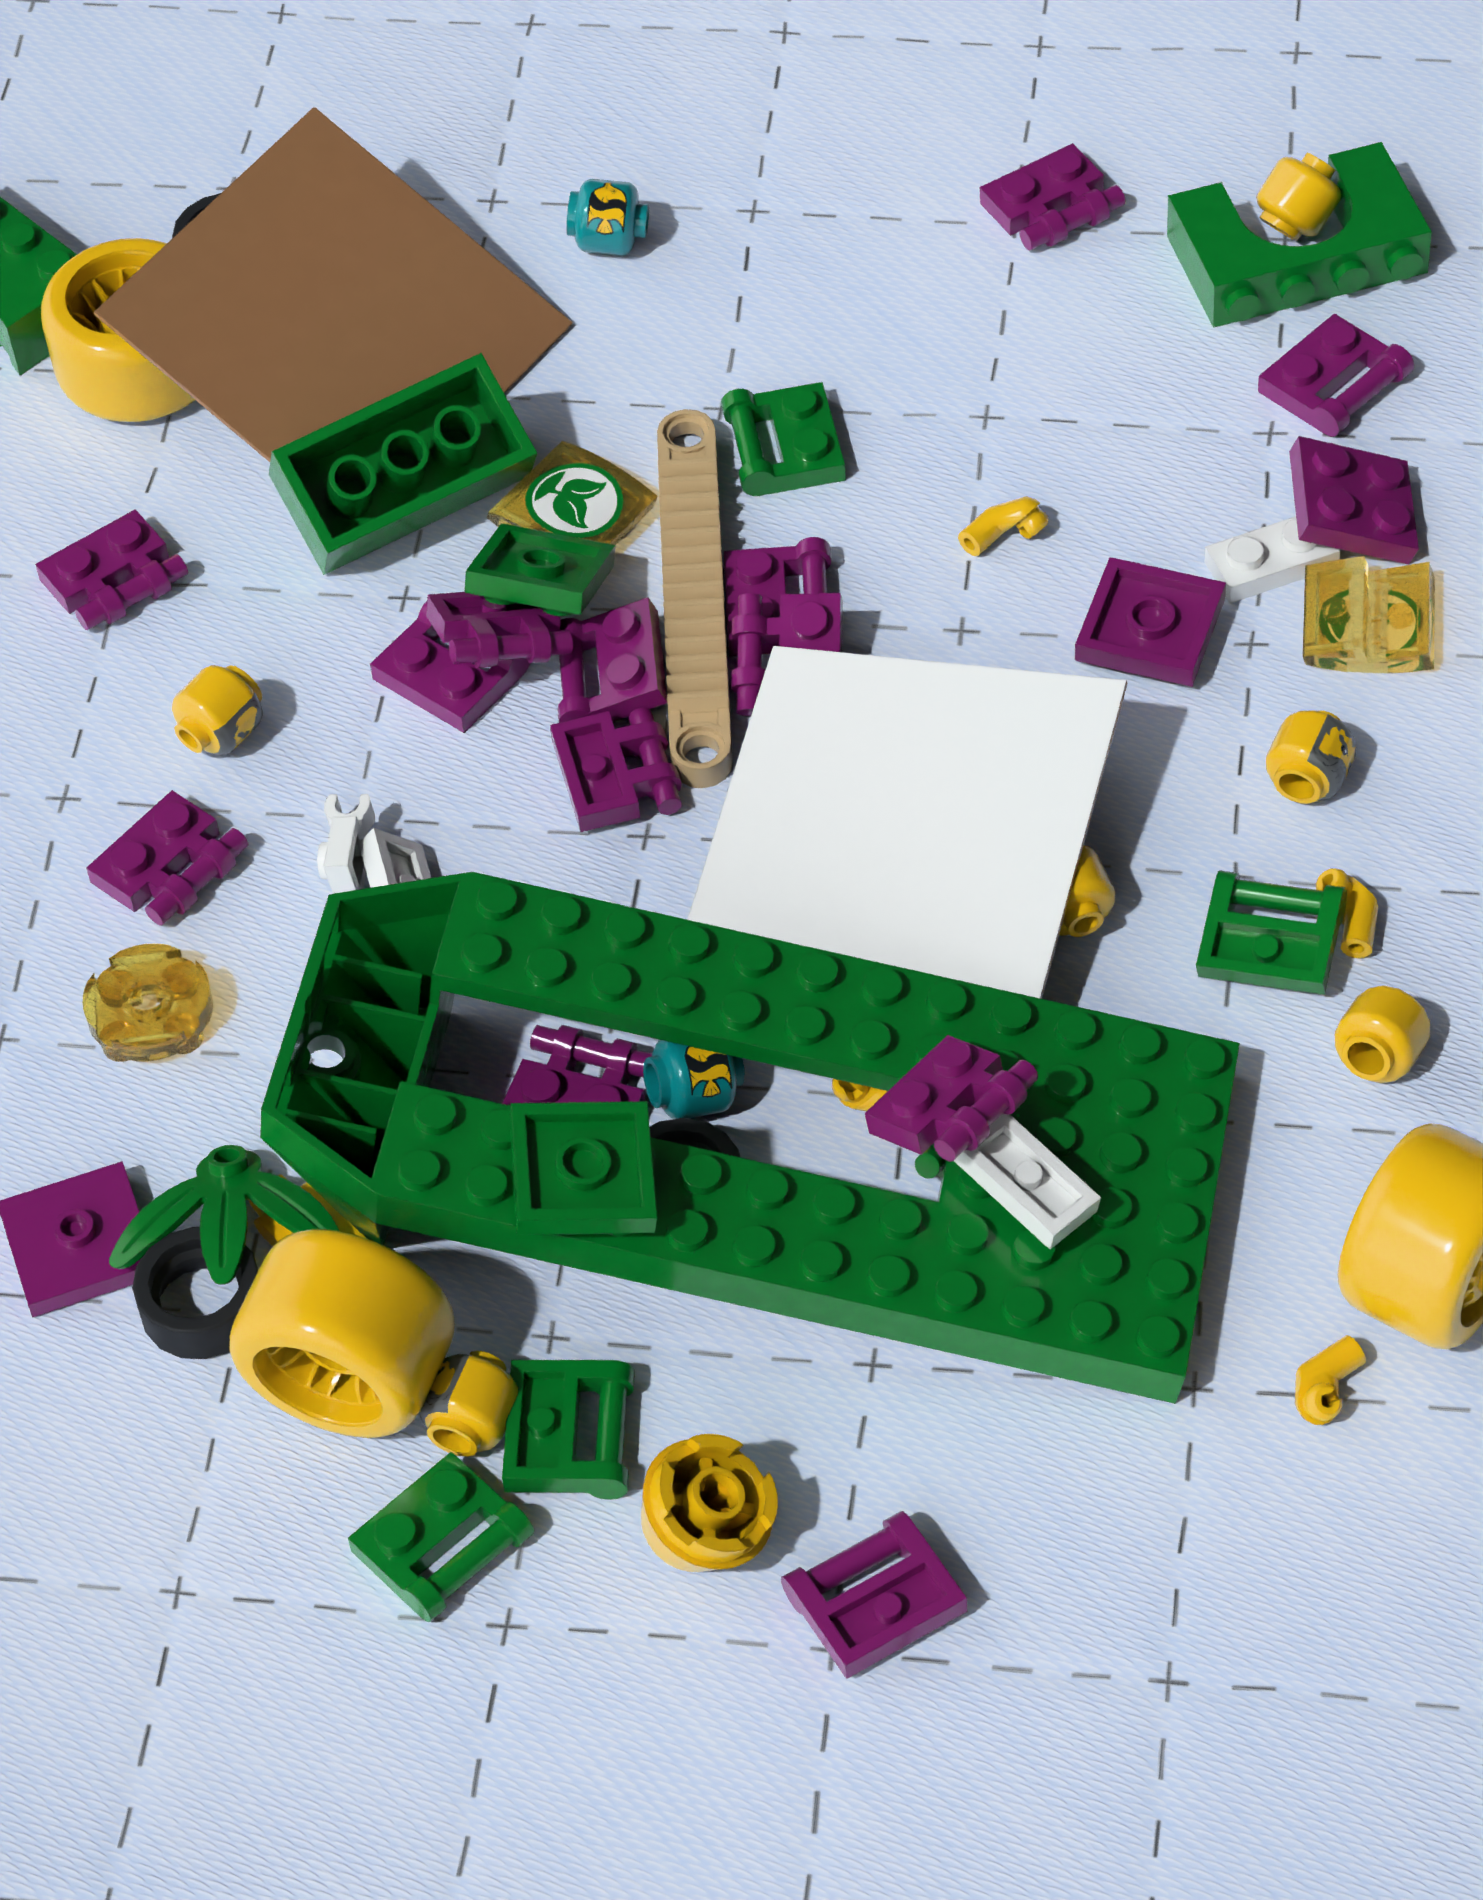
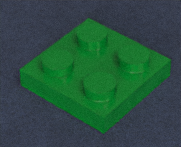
M501 523L466 569L464 592L483 596L488 602L498 605L521 603L541 607L544 612L554 616L581 615L613 569L616 545Z
M647 1101L511 1103L509 1125L516 1235L655 1233L657 1211Z

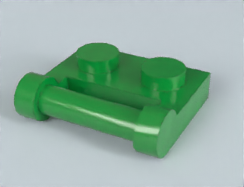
M823 382L756 394L743 388L734 389L723 396L721 407L725 421L732 424L742 463V467L739 469V478L742 489L747 495L762 496L846 481L845 463ZM771 421L781 463L771 464L764 459L755 423Z
M1219 870L1216 875L1196 962L1198 977L1325 995L1339 927L1345 914L1346 887L1325 885L1324 891L1241 880L1237 872ZM1236 905L1316 915L1318 917L1316 923L1232 911Z
M511 1360L510 1375L518 1386V1395L506 1421L502 1471L504 1492L589 1493L596 1498L607 1500L618 1499L626 1495L629 1471L623 1465L626 1399L634 1390L635 1370L633 1366L618 1360ZM580 1392H596L600 1395L595 1461H576Z
M450 1452L348 1537L351 1552L417 1615L426 1622H431L446 1609L445 1600L507 1547L510 1545L515 1547L522 1545L534 1534L535 1530L530 1520L514 1503L506 1502L454 1453ZM485 1520L490 1525L428 1579L422 1576L418 1577L481 1522Z

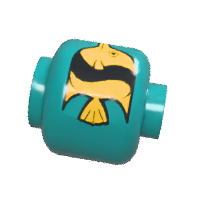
M587 179L580 187L579 192H570L566 232L567 236L575 237L576 244L581 251L623 256L630 253L636 237L646 238L649 223V204L639 203L638 191L632 183Z
M659 1040L655 1045L652 1057H648L644 1061L643 1075L646 1092L652 1106L655 1108L662 1107L664 1112L672 1119H689L728 1110L735 1099L736 1087L744 1084L745 1069L742 1058Z

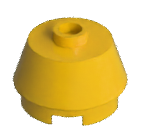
M718 1434L695 1435L666 1447L650 1464L643 1485L641 1526L645 1539L651 1549L670 1566L688 1572L734 1568L753 1559L767 1543L778 1509L776 1486L769 1472L763 1477L754 1462L739 1451L744 1446L739 1441Z

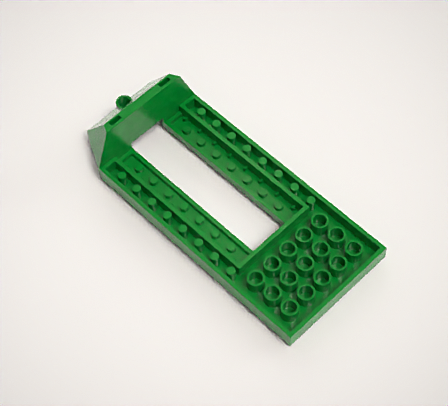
M466 872L328 895L261 1107L260 1138L369 1240L382 1245L385 1244L389 1227L399 1228L1176 1404L1186 1378L1240 1043L481 873ZM454 994L889 1091L939 1042L949 1035L1000 1055L1002 1068L1005 1071H1008L1019 1060H1025L1034 1066L1038 1073V1079L1027 1090L1026 1101L1010 1115L1101 1197V1201L1094 1215L1052 1249H1049L954 1161L945 1160L936 1202L650 1137L657 1211L655 1233L516 1235L509 1125L510 1105L430 1088L451 1016ZM322 1049L331 1050L338 1053L343 1060L333 1067H319L311 1062V1054Z

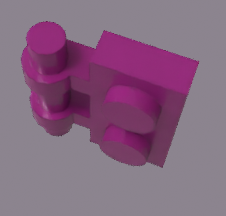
M1073 143L979 187L980 204L1010 236L1020 232L1021 242L1027 250H1032L1043 244L1050 247L1066 240L1068 232L1086 223L1090 226H1095L1108 220L1111 211L1124 206L1126 203L1124 193L1118 185L1104 190V175Z
M136 509L35 564L39 580L69 614L75 612L78 621L85 630H89L103 621H106L108 624L118 621L126 616L125 609L148 596H151L153 599L161 597L172 590L171 584L188 575V569L183 559L178 554L169 558L166 543Z
M465 592L428 594L426 616L442 642L449 643V655L453 664L473 662L476 668L495 667L498 664V660L526 658L529 664L549 662L551 656L572 653L573 640L571 632L569 630L560 631L561 616L550 615L544 612L541 607L521 603L498 605L488 602L483 596Z
M755 593L739 595L738 616L732 619V639L738 641L737 668L731 672V690L737 693V714L741 716L752 715L766 670L762 668V643H779V646L842 652L843 600L841 593L780 594V617L773 618L762 616L763 597Z
M641 707L633 710L628 718L630 725L617 729L614 728L609 711L550 725L553 746L580 832L640 818L638 798L646 796L655 800L658 811L664 815L676 813L682 807L678 793L682 783L675 765L668 763L665 750L668 748V740L664 728L660 723L655 722L652 711L649 708ZM635 755L642 759L644 766L628 770L624 757Z
M171 790L88 865L86 869L91 884L133 912H136L151 897L155 898L145 907V912L154 923L162 926L175 913L183 915L198 901L196 894L214 877L222 879L236 866L235 858L249 846L246 837L235 828H231L219 840H216L215 838L220 835L216 818ZM190 861L193 863L180 876L176 875Z
M536 1025L531 1035L530 1048L551 1054L547 1065L522 1059L502 1104L645 1101L644 1089L627 1084L631 1075L644 1078V1061L646 1058L652 1057V1054L639 1051L637 1043L616 1038L612 1044L584 1037L582 1029L561 1025L556 1030ZM577 1061L606 1068L602 1078L573 1072Z
M947 1035L865 1112L869 1134L920 1155L934 1143V1148L938 1155L946 1161L952 1162L965 1150L973 1151L979 1147L990 1135L989 1126L1002 1114H1013L1026 1101L1027 1090L1038 1079L1037 1070L1029 1062L1019 1060L1008 1071H1005L1002 1068L1000 1055Z

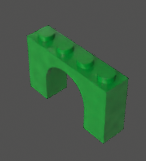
M1382 142L1328 155V164L1336 170L1330 180L1341 190L1342 196L1334 212L1343 229L1335 236L1312 245H1279L1266 241L1252 233L1242 222L1222 182L1168 195L1167 238L1213 328L1428 273L1432 231Z

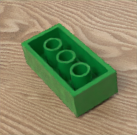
M479 353L273 450L268 475L320 570L325 575L529 477L534 466L537 451L483 354Z

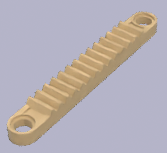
M684 409L674 411L665 416L659 423L657 430L669 745L671 763L676 766L681 783L694 788H707L724 781L731 772L733 763L717 445L713 420L700 411ZM683 434H694L702 439L698 444L690 447H680L672 442L676 437ZM701 746L714 749L718 753L714 759L705 763H694L685 757L688 751Z

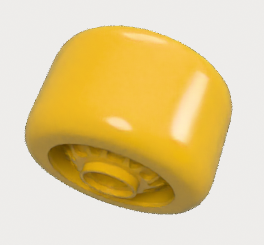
M126 238L92 246L62 265L46 287L41 304V321L56 379L66 396L89 414L111 421L140 422L170 415L195 401L194 398L94 315V311L167 244L165 242L143 238Z
M1429 1123L1416 1127L1406 1134L1393 1148L1370 1182L1354 1214L1343 1244L1338 1266V1284L1341 1294L1351 1306L1435 1349H1451L1462 1345L1483 1324V1143L1454 1128L1442 1124Z
M328 1229L304 1230L282 1238L270 1249L263 1260L233 1322L229 1342L230 1354L238 1372L247 1384L261 1397L285 1413L312 1426L345 1436L359 1438L384 1437L402 1431L414 1421L422 1409L451 1345L455 1328L454 1313L447 1296L436 1281L418 1265L398 1252L375 1241L351 1233Z

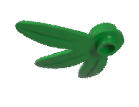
M225 1145L212 1150L207 1157L200 1161L196 1168V1177L168 1189L146 1205L132 1219L117 1241L109 1258V1264L117 1269H125L132 1266L145 1255L152 1245L177 1229L202 1204H204L200 1218L202 1254L211 1279L218 1285L228 1284L235 1278L243 1257L248 1230L246 1200H251L268 1216L293 1233L310 1229L339 1231L328 1211L310 1193L282 1177L262 1172L261 1159L256 1153L245 1150L241 1146Z

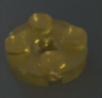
M142 944L126 948L109 958L111 966L104 970L97 980L95 973H93L87 981L82 1001L84 1014L92 1037L102 1046L104 1054L109 1059L115 1062L160 1060L175 1054L191 1053L199 1048L203 1042V1030L210 1022L213 1012V996L204 968L196 960L195 965L192 961L183 958L180 949L165 944ZM149 994L155 995L157 1002L160 1003L149 1010L134 1008V1006H139L143 1003V996Z

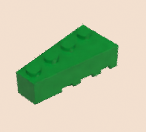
M0 197V347L3 346L10 357L12 366L21 376L50 356L41 321L42 299L53 275L62 265L77 254Z

